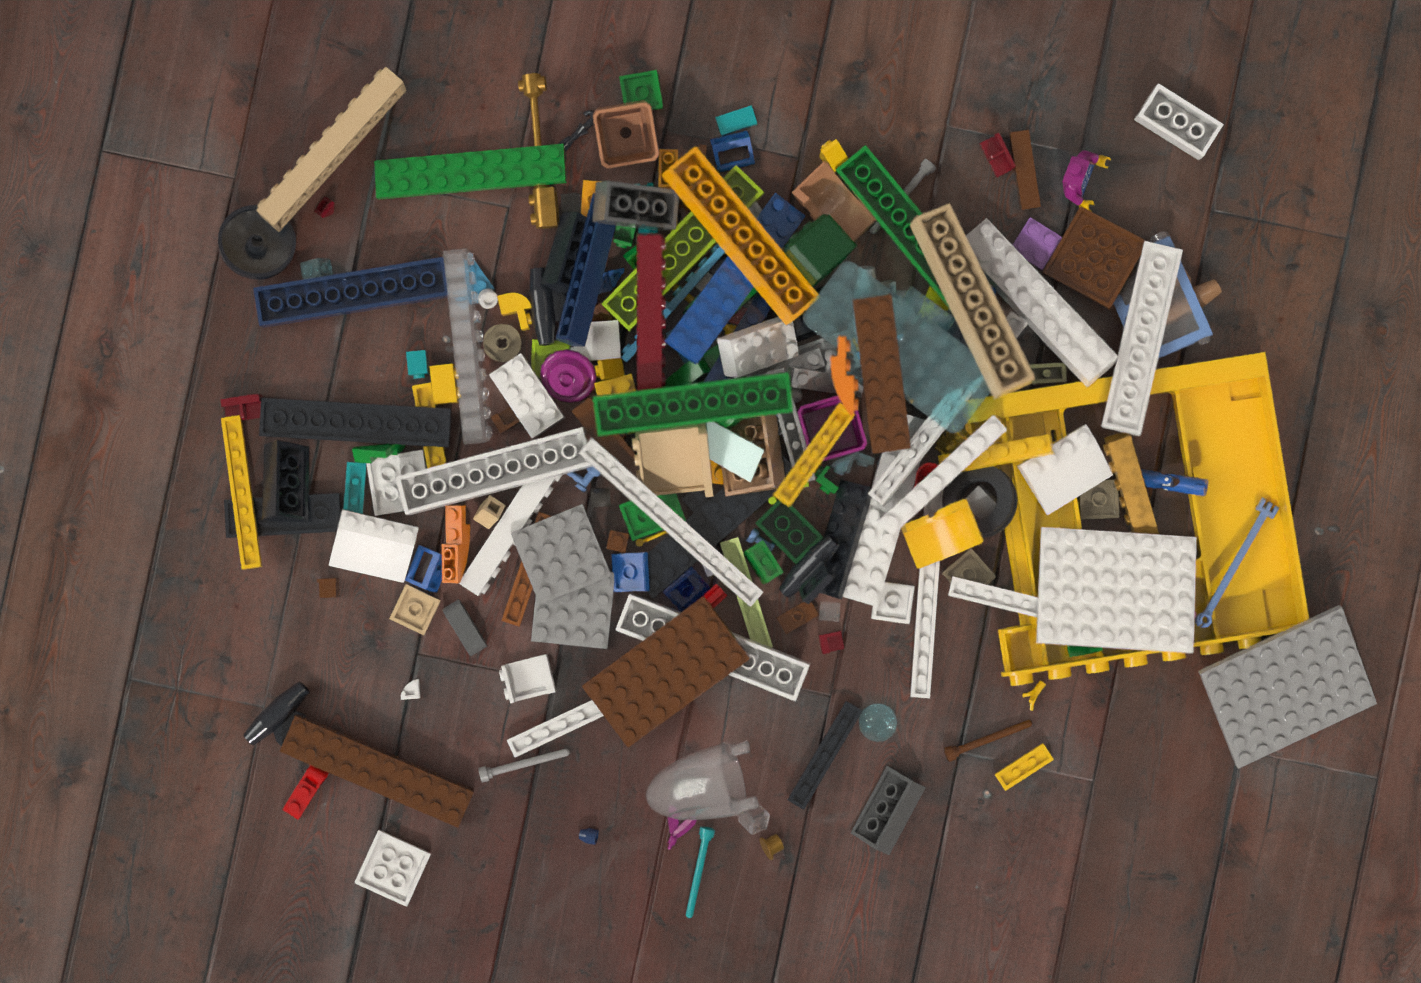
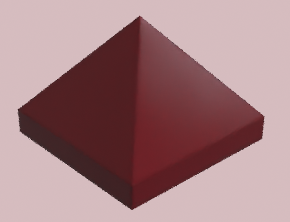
M325 196L314 209V212L322 218L333 215L335 203Z

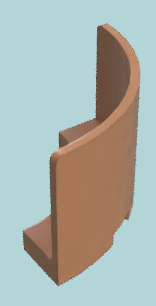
M826 161L816 168L792 192L801 206L811 213L810 216L814 221L822 214H830L854 242L876 222L868 210L841 182Z

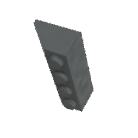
M886 766L851 834L874 849L890 855L926 787Z

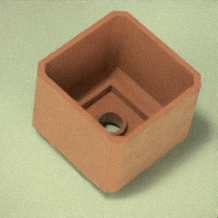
M641 100L611 105L595 110L593 119L601 164L608 169L656 160L659 152L651 106L647 101ZM623 127H628L631 130V135L628 138H623L620 135V130Z

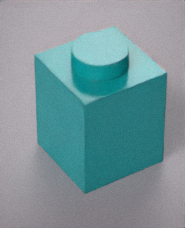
M426 350L406 352L408 375L413 376L414 379L425 378L426 374H430L428 352Z

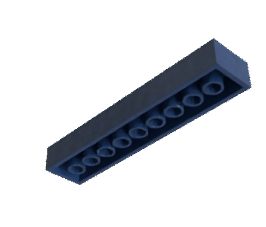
M444 257L253 288L259 326L263 328L452 297L447 263Z

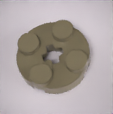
M507 324L492 326L487 330L483 339L486 354L497 362L505 363L519 354L522 346V340L518 331ZM506 338L507 346L499 348L498 339L503 340Z

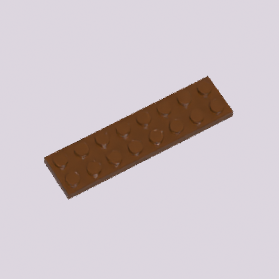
M892 294L852 299L872 454L911 449Z

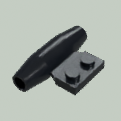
M543 267L530 269L529 297L532 322L539 346H548L555 343V321L560 322L567 294L556 292L541 284L545 272Z
M828 534L812 546L805 556L791 568L779 587L781 593L790 598L797 592H800L802 600L807 604L815 599L834 578L827 564L840 546L839 540L834 535Z
M299 681L281 693L254 719L243 734L245 739L254 746L274 733L276 742L282 747L294 717L300 714L309 718L305 713L296 711L310 693L308 688Z

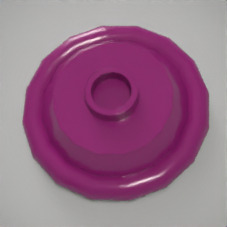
M568 349L556 351L549 355L541 365L540 373L542 384L548 393L557 400L568 403L578 402L588 397L595 388L594 383H596L597 378L595 368L590 360L578 351Z

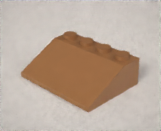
M776 414L743 418L730 431L764 449V452L751 482L721 466L725 496L777 489L785 479Z

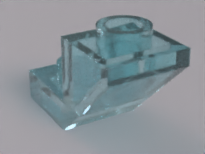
M855 452L832 463L830 467L834 468V473L844 476L845 473H850L854 460L857 461V465L867 468L868 465L873 466L875 458Z

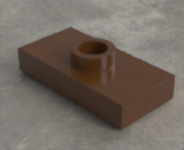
M802 602L776 618L784 632L788 634L819 614L812 602L809 604Z

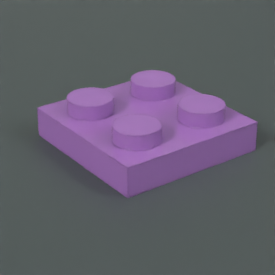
M1030 217L1013 243V246L1031 265L1042 271L1062 237Z

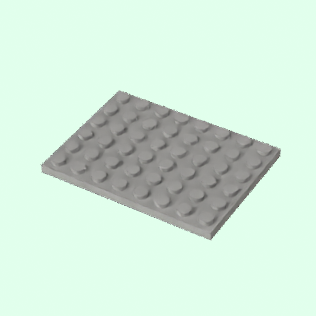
M1340 605L1198 671L1235 766L1238 769L1377 704L1344 611Z

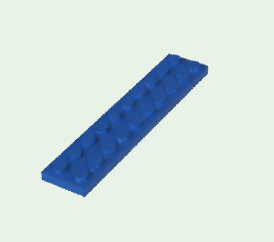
M774 193L756 219L782 249L805 218V215L777 193ZM729 256L665 340L667 344L695 365L700 361L754 287Z

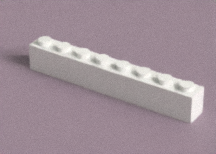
M994 415L991 416L879 520V523L892 536L1007 430Z
M562 475L529 483L521 487L462 577L460 585L477 596L487 592L490 587L488 582L491 577L496 578L501 570L499 565L502 561L506 562L511 555L509 550L512 545L516 546L511 533L532 523L531 516L533 513L537 514L543 506L541 501L544 496L546 498L549 497L554 489L551 487L554 481L558 482Z

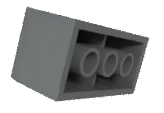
M613 181L596 182L592 222L649 230L676 229L679 196L672 189Z

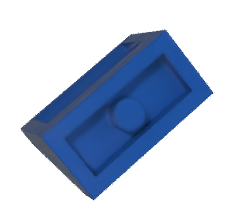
M747 131L710 139L718 173L732 170L735 165L741 168L755 164L751 141ZM747 145L750 158L720 165L718 152Z
M418 545L405 581L437 593L442 581V553ZM425 551L432 554L433 557L421 583L414 580V576Z

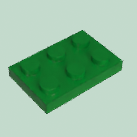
M676 494L657 496L681 519L686 521ZM632 501L619 505L632 541L663 530Z

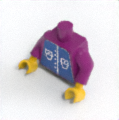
M1085 150L1081 151L1077 157L1072 156L1063 178L1065 197L1074 204L1079 205V208L1081 206L1091 211L1089 205H1094V202L1092 200H1083V194L1095 163L1099 167L1108 168V166H1105V161L1107 159L1111 160V158Z

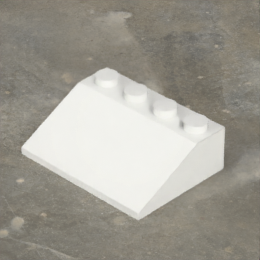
M1087 425L1079 427L1053 443V455L1027 459L1017 465L1046 515H1049L1113 475Z
M342 509L329 566L404 583L418 527Z

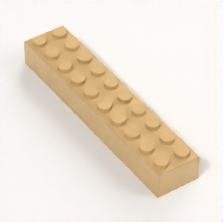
M387 67L377 71L372 83H367L361 90L362 94L357 99L353 98L348 104L349 108L336 117L335 124L332 127L328 126L322 133L323 137L319 141L313 142L310 146V151L307 155H302L297 160V166L285 173L284 180L280 185L276 184L271 189V195L259 202L257 212L280 232L406 92L404 82Z
M947 204L915 217L910 227L994 399L1031 383L1035 377L951 205Z

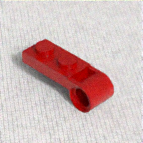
M310 765L282 810L299 820L329 773Z

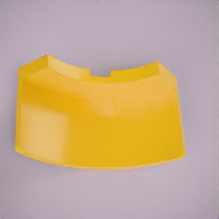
M967 499L937 510L931 518L929 515H926L901 527L918 569L983 543Z

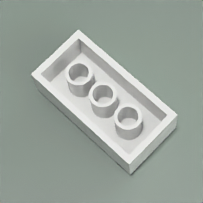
M1159 83L1154 87L1134 119L1197 160H1200L1205 155L1224 125Z
M779 316L717 338L724 376L739 378L799 355L793 321L785 325Z
M520 353L489 374L532 439L537 438L566 418L523 354Z

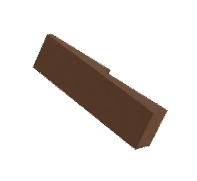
M1029 130L1009 132L1012 159L1016 165L1014 171L1019 208L1024 210L1041 207Z

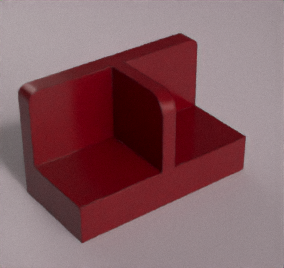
M999 132L979 144L996 178L1014 170L1016 165Z
M261 394L220 399L221 407L225 408L226 417L240 415L242 421L260 418Z

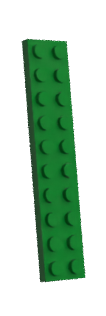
M564 144L374 161L376 198L378 200L567 183Z

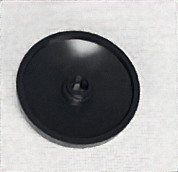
M248 205L233 211L223 221L218 234L219 253L224 263L236 274L255 280L268 279L280 274L291 263L296 249L295 232L290 222L278 232L257 212V205Z

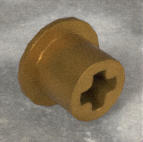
M777 834L767 839L763 837L759 839L764 853L770 860H773L774 854L784 850L783 843Z

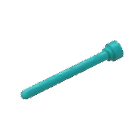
M700 826L701 844L686 910L687 918L693 917L708 843L714 838L715 829Z

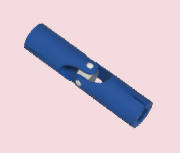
M1140 469L1145 487L1163 488L1169 491L1206 496L1208 479L1175 474L1164 475L1157 471ZM1173 478L1180 480L1179 484L1173 487Z

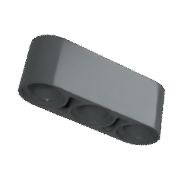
M459 599L442 609L470 656L488 647Z

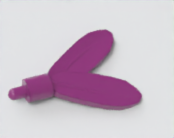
M670 808L668 812V825L671 836L668 840V850H671L673 845L675 846L677 838L684 835L695 825L697 820L695 816L688 817L679 825L676 809Z

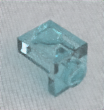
M317 258L300 263L303 280L332 275V266L328 258Z

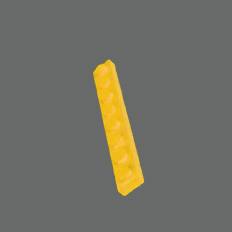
M240 415L221 418L241 568L242 570L262 567L242 419Z

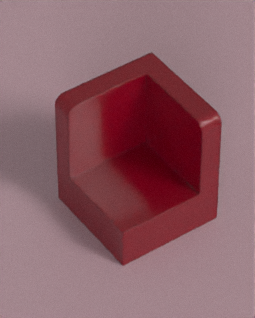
M841 630L818 635L822 654L844 649Z

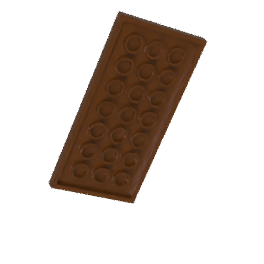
M703 596L583 684L582 687L625 745L630 747L750 660L751 657L706 597Z

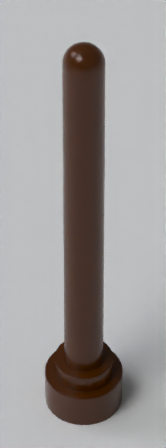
M1023 721L958 747L947 746L943 748L948 762H952L959 757V754L1031 727L1032 721Z

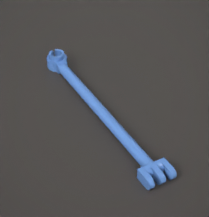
M1263 497L1255 508L1260 514L1206 609L1195 617V623L1200 628H1206L1211 625V616L1264 521L1267 517L1273 519L1279 510V507L1275 505L1272 511H1270L1273 505L1270 501L1264 507L1266 499ZM1205 616L1208 621L1203 624L1202 618Z

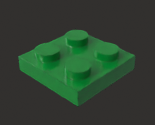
M657 70L619 76L624 103L645 100L650 104L651 111L663 109Z

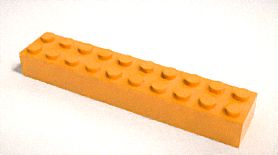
M696 146L662 174V177L785 325L794 321L820 298V295Z

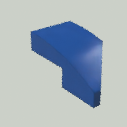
M624 268L605 272L598 294L610 292L625 271Z

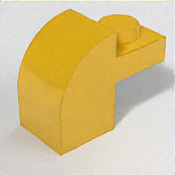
M507 293L497 296L501 314L507 316L517 313L521 330H529L532 320L530 313H526L527 310H531V304L528 299L519 293Z

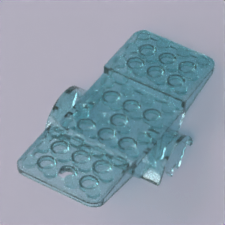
M851 261L843 262L805 312L804 323L837 349L838 336L847 335V340H850L851 343L850 352H847V356L854 360L847 374H855V379H858V383L863 386L852 299L892 294L904 397L951 433L959 432L990 393V389L971 350L947 332L956 319L914 287L910 286L901 298ZM969 390L972 393V398L969 401H963L960 397L962 391Z

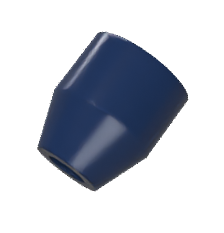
M591 828L580 830L579 839L592 845L597 844L599 830Z

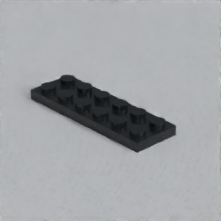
M840 480L824 537L828 534L834 535L839 540L840 546L827 564L834 578L820 592L821 594L842 600L872 499L868 494L872 487Z
M340 493L308 495V521L304 522L263 520V497L253 498L258 536L337 532L341 515ZM232 499L224 500L226 538L237 537L233 503Z

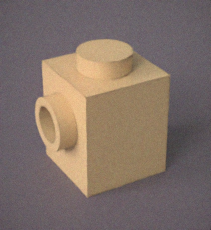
M489 495L479 506L473 519L487 529H490L499 519L506 505Z

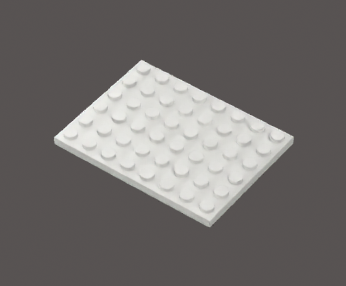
M1041 527L1036 643L1193 653L1196 537Z

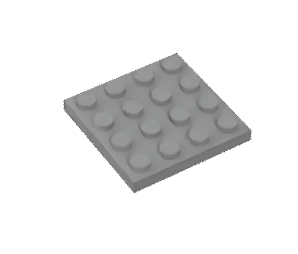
M583 504L511 533L539 604L611 576Z
M610 572L611 576L543 604H539L536 597L531 641L608 649L614 572Z

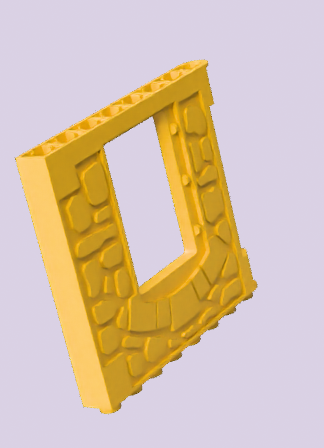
M1265 352L1155 370L1150 395L1166 392L1172 395L1185 476L1208 479L1206 496L1188 494L1198 551L1195 573L1194 611L1196 616L1199 613H1203L1258 518L1260 512L1255 508L1261 498L1266 499L1264 507L1269 501L1273 503L1270 511H1272L1275 505L1279 507L1273 519L1267 517L1215 607L1211 616V625L1206 628H1200V626L1196 625L1194 619L1193 647L1200 646L1201 655L1224 652L1223 642L1238 640L1239 649H1246L1261 642V636L1278 634L1309 619ZM1113 377L1097 379L1088 388L1082 382L1008 393L996 399L993 396L970 399L962 407L966 438L968 439L994 415L1007 430L991 445L1046 434L1051 435V430H1054V438L1058 441L1067 435L1063 415L1066 408L1107 402ZM1026 460L996 465L994 467L1009 476L1017 491L1018 502L1015 515L1004 529L1014 591L1038 597L1041 527L1082 530L1077 497L1049 515H1046L1017 465ZM1018 613L1019 626L998 629L1004 671L1001 672V676H1009L1011 686L1033 683L1032 673L1041 671L1048 672L1049 680L1071 677L1070 667L1084 664L1087 673L1110 670L1109 660L1123 658L1125 667L1148 664L1146 654L1161 652L1163 661L1186 658L1185 653L1118 648H1103V651L1070 658L1067 645L1036 643L1037 617ZM1205 616L1202 618L1203 624L1208 621Z

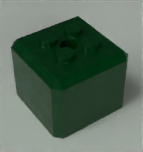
M822 214L814 222L810 220L805 224L799 233L796 232L784 245L783 252L810 285L815 287L838 267L858 245L830 214Z

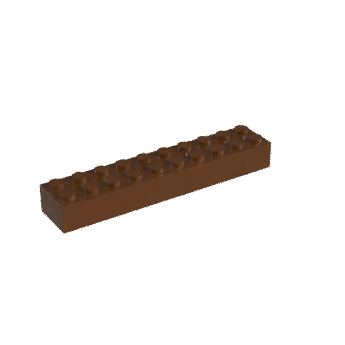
M300 714L294 717L279 751L457 828L474 793L473 788Z

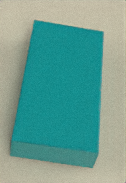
M752 105L715 117L721 136L758 124Z

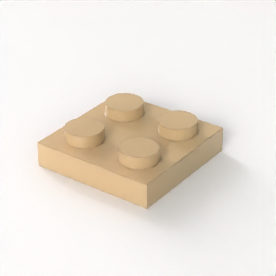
M406 584L389 619L425 635L441 600Z

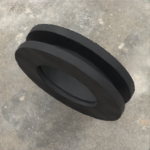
M994 466L961 472L945 486L942 495V507L944 508L963 500L966 490L972 484L988 482L996 490L997 504L994 511L988 517L975 519L982 538L1000 533L1012 521L1017 509V491L1012 480L1007 474Z

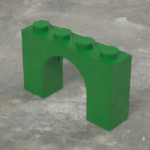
M703 356L696 365L689 360L665 380V387L700 383L707 377L711 368ZM743 418L716 421V423L730 430L740 423Z

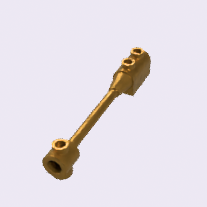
M539 73L522 75V80H518V87L520 92H524V96L530 98L534 146H542L538 97L543 94V91H547L546 77L541 76ZM549 185L534 186L533 194H529V204L534 206L535 212L530 214L531 224L536 225V229L558 227L560 219L557 189L549 187Z

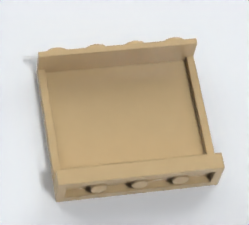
M705 423L635 431L636 438H632L633 450L638 451V454H634L635 466L640 467V470H636L637 479L651 492L658 496L705 490V497H713Z

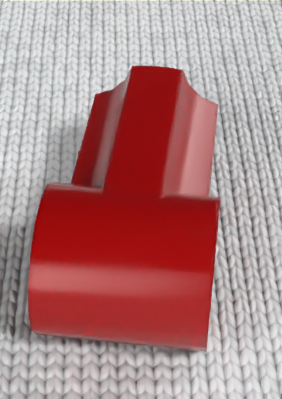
M715 584L703 596L715 608L728 595Z

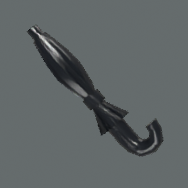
M593 110L583 112L585 116L590 115L591 117L583 125L580 123L571 136L558 143L564 144L565 152L579 136L589 133L587 130L594 125Z

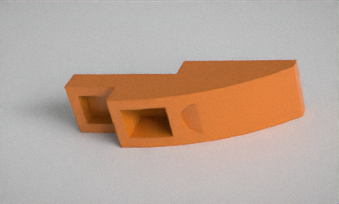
M839 335L838 355L830 356L832 378L844 408L849 415H854L855 410H858V399H855V391H858V379H855V374H847V371L851 369V361L847 360V352H850L851 343L850 340H847V335Z
M466 505L445 506L446 544H441L442 583H460L468 557L470 524H466Z

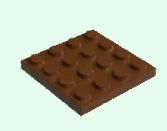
M1080 206L1042 273L1110 310L1139 261L1143 244L1146 240Z

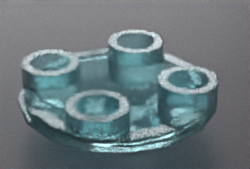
M870 705L860 715V731L871 741H886L896 731V715L886 705Z

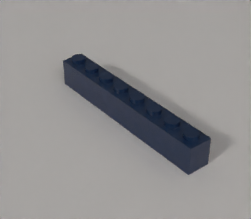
M595 193L592 195L556 336L557 340L572 347H585L616 226L592 222Z

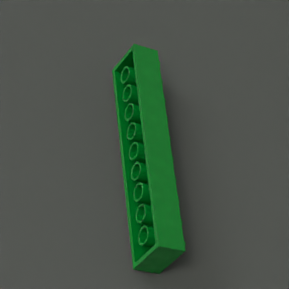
M865 145L836 169L837 174L951 311L910 227L915 217L923 214Z
M788 372L593 396L598 436L793 412Z

